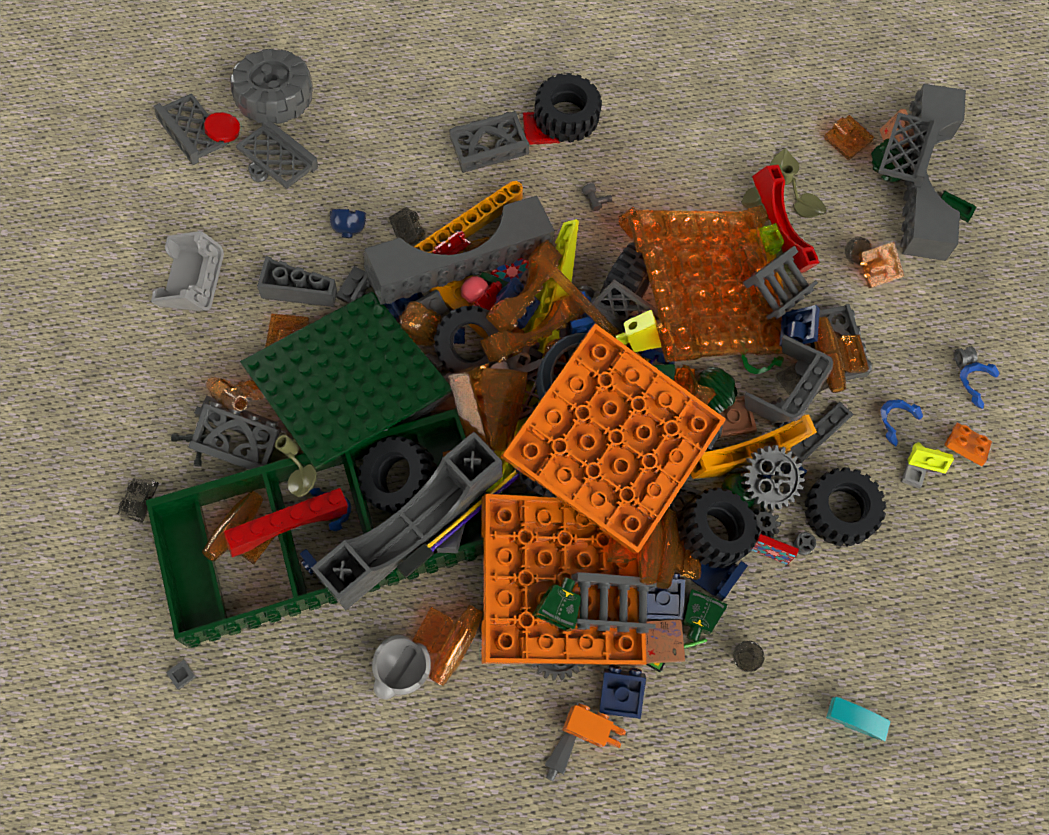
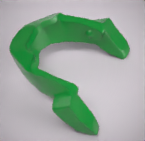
M743 338L738 346L743 349V365L752 374L767 372L774 365L781 367L784 361V357L778 356L777 358L774 357L768 367L755 368L748 363V358L745 357L750 345L748 344L749 340Z

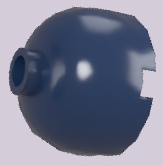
M333 209L330 211V225L336 233L342 234V238H353V235L359 234L365 227L366 213L363 211L355 210V212H352L349 209Z

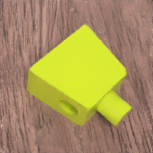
M652 310L625 321V333L616 335V339L624 345L630 343L634 352L664 346L661 331Z

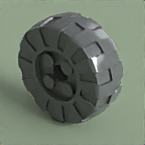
M263 49L260 52H252L246 55L233 68V75L230 78L231 92L237 108H240L241 113L248 119L251 118L258 123H285L303 114L312 101L313 84L310 71L306 63L292 52Z

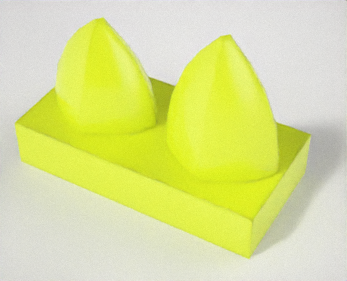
M917 442L913 445L912 452L907 460L910 465L946 474L954 458L952 454L942 452L939 449L925 448L920 442Z

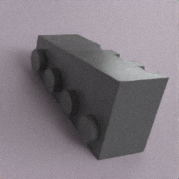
M265 256L257 285L262 299L334 307L337 294L335 279L315 272L309 273L304 271L303 268H295L287 265L286 262H278L272 260V257Z

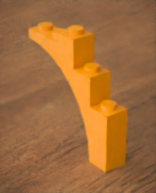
M803 415L797 421H792L752 440L723 449L704 452L691 472L692 479L721 477L735 468L748 466L746 458L753 459L751 453H758L757 449H764V446L772 447L773 445H778V449L785 447V452L789 451L792 446L812 436L817 431L810 416Z

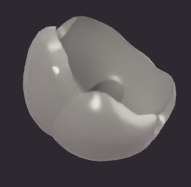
M401 634L386 638L376 649L372 660V672L375 678L373 689L376 696L387 700L395 695H408L418 690L430 673L431 659L427 648L423 644L413 642L409 637Z

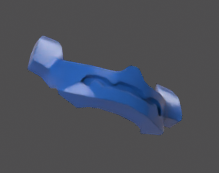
M976 362L966 365L961 370L960 378L967 392L972 395V403L983 409L984 403L980 397L981 394L969 386L967 376L972 371H983L993 377H998L999 371L994 364L989 363L986 366Z
M889 400L881 407V418L888 430L885 435L887 440L892 445L897 446L896 430L886 420L890 410L893 408L907 410L918 420L923 418V413L920 406L916 404L911 406L903 400Z
M313 488L309 491L315 497L327 493L322 492L320 488ZM346 497L345 499L348 504L347 514L329 523V528L332 531L337 532L343 529L341 523L347 521L350 516L352 506Z

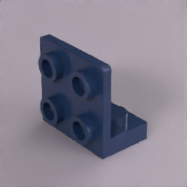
M741 561L738 565L733 564L726 568L709 567V564L704 565L699 562L689 576V579L722 602L748 565Z

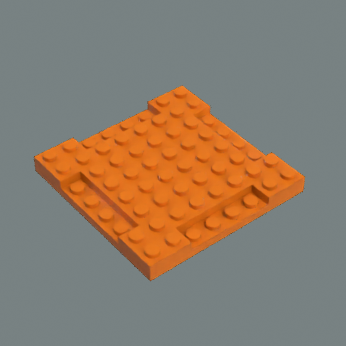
M594 324L500 458L532 481H536L598 525L603 532L633 553H639L726 419L600 326Z
M485 494L482 496V538H484L482 664L646 665L645 634L636 633V629H629V632H617V628H610V631H598L597 627L590 626L589 630H580L575 626L574 630L567 632L532 616L550 586L554 584L561 586L564 577L571 579V575L577 572L643 577L642 548L639 553L631 552L603 532L598 525L560 498ZM575 584L572 592L580 595V587H578V584ZM591 585L588 588V620H599L600 589H598V585ZM610 586V589H608V621L619 622V590H617V587ZM630 588L628 590L627 622L639 623V592H637V588ZM579 606V611H578L577 619L580 618V606Z

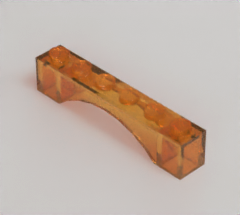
M548 240L538 245L529 256L528 279L522 292L517 297L505 298L496 303L486 315V318L501 333L508 329L511 331L518 325L517 320L527 312L526 307L534 302V296L543 289L542 284L552 276L550 274L551 271H554L559 266L558 261L562 255Z
M570 293L553 301L545 319L533 330L523 334L500 331L482 339L480 342L489 362L497 361L501 363L509 359V354H518L523 351L524 346L527 345L529 347L538 343L537 339L540 337L542 339L552 335L553 330L556 329L558 331L567 327L566 323L569 321L571 323V321L581 319L580 315L586 313L578 293Z

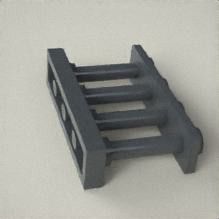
M795 246L780 254L743 282L746 288L752 285L755 288L758 287L773 311L766 316L768 320L772 317L778 319L786 313L785 311L793 308L796 303L805 298L804 296L813 292V287L818 284L816 280L808 284L795 265L793 256L798 253ZM784 265L788 266L802 289L799 291L786 273ZM776 272L785 283L792 297L788 298L774 276ZM765 280L769 281L783 304L780 306L764 284Z
M582 572L571 575V579L580 587V618L576 621L577 629L589 630L590 626L597 627L598 631H610V628H617V632H629V629H636V633L647 634L649 630L656 629V624H647V592H649V589L656 587V578ZM591 585H598V589H600L599 620H588V588ZM610 586L617 587V590H619V622L608 621V589H610ZM630 588H637V592H639V623L627 622L628 590Z

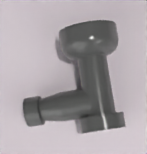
M594 183L587 184L582 188L583 194L588 196L591 201L593 211L600 210L602 204L606 202H612L611 195L596 197V186Z

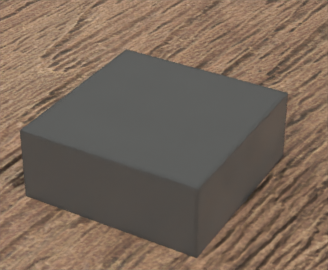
M182 660L166 672L178 690L196 678V675L185 660Z

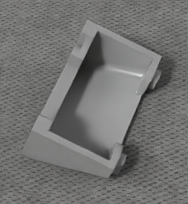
M202 231L167 236L165 250L173 258V263L166 290L163 288L155 289L151 302L159 307L200 312L208 311L212 306L224 255L222 246Z

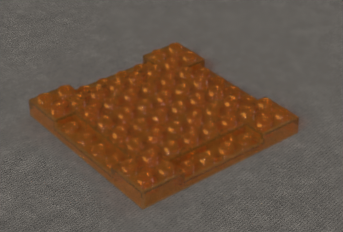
M635 210L628 216L636 251L643 254L660 319V323L656 327L665 362L697 360L701 357L784 354L782 353V347L779 346L782 316L778 319L772 317L768 320L766 316L773 310L758 287L755 288L752 285L746 288L743 284L745 280L768 264L754 212ZM765 280L764 284L780 306L777 293L769 281Z

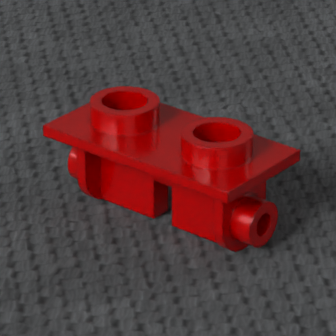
M462 230L460 232L457 231L447 238L450 243L449 245L443 241L434 247L432 253L439 255L458 254L471 243L464 238L465 234Z
M499 281L493 282L485 290L488 297L485 294H481L473 302V306L482 307L492 312V309L496 306L494 304L497 300L496 295L501 290L502 284Z

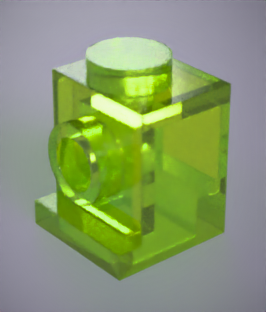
M776 223L759 228L754 236L755 239H758L763 253L769 252L770 255L778 253L784 244L783 237Z

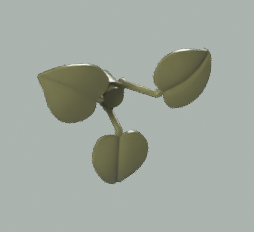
M786 148L780 151L772 159L770 165H779L785 179V185L792 183L795 199L798 201L794 205L796 213L804 218H813L825 214L827 211L826 207L817 196L804 193L799 198L795 183L796 179L793 178L799 171V163ZM753 187L747 190L741 201L742 205L751 211H766L757 188Z
M281 435L275 442L270 463L291 458L295 462L299 470L294 471L290 475L287 485L290 493L297 497H302L314 486L317 476L316 470L312 465H307L303 468L302 464L294 457L299 451L297 442L286 435Z

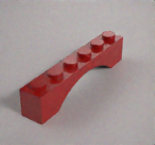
M779 165L764 167L752 176L755 187L761 197V202L766 209L782 251L785 252L795 246L798 253L793 256V261L801 273L806 272L819 264L820 261L814 247L799 237L789 222L784 204L785 179Z
M341 488L225 530L224 539L231 557H235L288 530L310 523L329 521L347 514L348 504Z

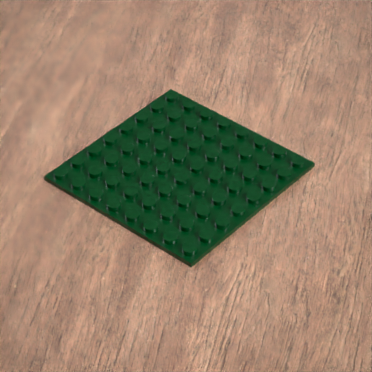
M373 291L240 361L315 469L322 467L453 391V388L387 308L380 304Z

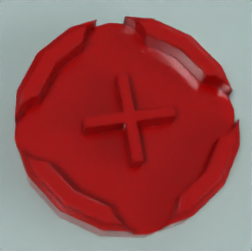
M216 112L206 118L204 130L210 139L216 142L220 140L228 143L234 141L239 136L240 123L231 114Z

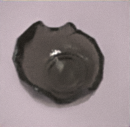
M854 237L848 241L845 246V256L849 262L862 266L863 262L869 260L872 244L867 238Z
M742 641L736 645L733 651L734 663L742 671L754 672L762 667L765 660L764 651L754 641Z

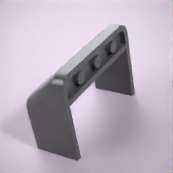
M786 335L782 338V353L798 360L795 365V372L802 378L784 406L770 404L748 392L744 394L745 409L774 423L799 420L833 369V360L830 356Z

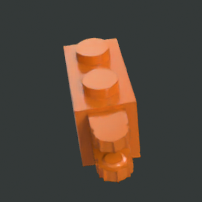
M580 703L578 706H571L562 729L598 747H604L607 743L620 748L621 743L609 737L610 731L623 736L626 733L624 729L613 725L614 722L608 720L609 716L606 714L590 712L588 706Z

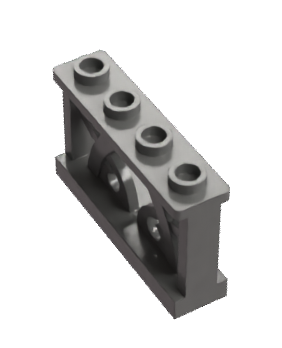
M516 111L505 112L502 115L491 116L487 119L473 121L462 126H455L449 130L450 140L462 173L529 155V143ZM508 125H513V126H514V130H513V132H511L510 134H507V133L509 132V127H508V128H503V127L508 126ZM485 133L501 138L497 141L494 149L477 145ZM518 134L520 141L516 142L512 137ZM469 137L467 140L463 139V142L470 145H462L458 140ZM461 150H468V156L463 157Z
M850 304L820 310L819 319L828 317L827 322L819 321L818 341L812 342L810 345L811 348L834 356L833 369L823 383V386L835 382L867 377L872 370V364L867 359L866 346L862 343L861 331L859 326L856 325L855 312L851 309ZM840 315L843 317L845 324H840L838 319L834 325L832 324V318ZM827 330L828 336L826 338H823L821 333L823 332L826 334ZM832 333L837 334L848 342L847 349L842 357L835 350L825 347V344L831 339ZM852 360H856L858 362L859 369L855 371L850 370L845 365V362H847L849 366L854 367L855 365L852 363ZM840 367H841V368L843 369V371L845 372V373H840V374H834V373H833L835 370L839 369Z
M211 401L210 403L203 404L199 421L188 448L250 470L270 463L275 442L279 437L281 428H278V424L266 420V423L258 421L259 417L248 414L244 416L240 414L241 411L229 407V410L222 408L221 403ZM212 413H217L221 417L220 421H216L213 418V423L218 426L215 429L208 422V417ZM227 416L235 419L227 421ZM249 424L255 425V426H257V427H255V428L252 430V428L250 427ZM240 425L249 443L241 444L233 452H230L229 441L222 432ZM204 427H206L211 432L202 442L200 439ZM260 430H266L270 435V440L266 444L257 443V440L265 438V436H259ZM217 436L224 442L222 447H218L216 444L217 441H220L216 438ZM250 447L251 450H247L246 456L241 454L242 448ZM259 448H267L261 463L259 462Z

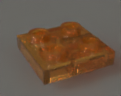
M850 115L846 118H840L824 136V139L848 161L875 138Z
M895 242L858 253L868 288L904 277Z
M272 313L265 348L309 325V317Z

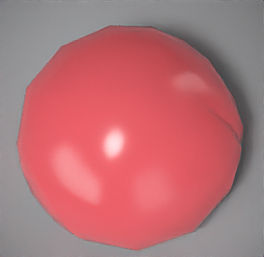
M472 276L466 279L461 286V297L467 300L469 304H473L481 294H485L488 297L485 290L489 285L483 278Z

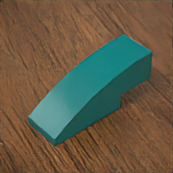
M839 697L831 699L826 717L843 724L844 727L884 742L886 741L891 722L868 709Z

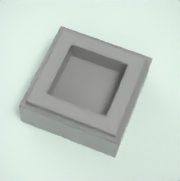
M907 463L901 482L920 489L927 470Z

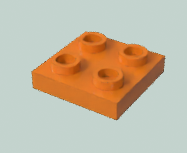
M957 422L944 446L983 466L987 461L992 441L986 436L972 431L968 426Z

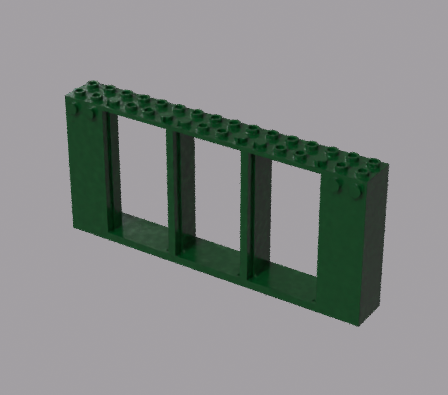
M457 409L389 428L387 431H382L322 467L315 469L316 472L344 464L363 534L371 531L374 527L366 499L360 490L362 484L358 482L359 474L355 461L362 459L364 455H368L372 445L377 446V442L381 439L386 441L387 437L393 436L396 438L397 436H402L414 442H419L420 445L425 447L434 457L432 462L436 463L438 468L443 458V452L453 450L466 439ZM305 454L294 456L302 464L303 468L307 465H312ZM291 458L146 500L174 636L184 646L188 648L198 647L201 645V642L207 640L209 642L217 641L223 635L239 634L243 629H256L261 627L262 623L268 621L269 623L278 622L281 620V617L287 615L293 617L307 609L311 611L319 609L321 605L326 603H338L327 588L307 593L292 532L288 530L279 534L278 538L293 598L230 618L227 617L202 506L266 487L272 513L284 509L285 505L279 483L288 481L290 475L294 471L299 470V467ZM484 493L470 504L469 509L482 499ZM482 509L465 523L458 553L433 554V556L410 574L407 579L413 580L418 578L419 574L425 572L432 574L437 572L438 568L445 566L451 568L458 565V562L464 560L470 562L476 560L477 556L483 555ZM395 568L369 592L379 590L381 586L387 584L388 586L400 583V580L406 578Z

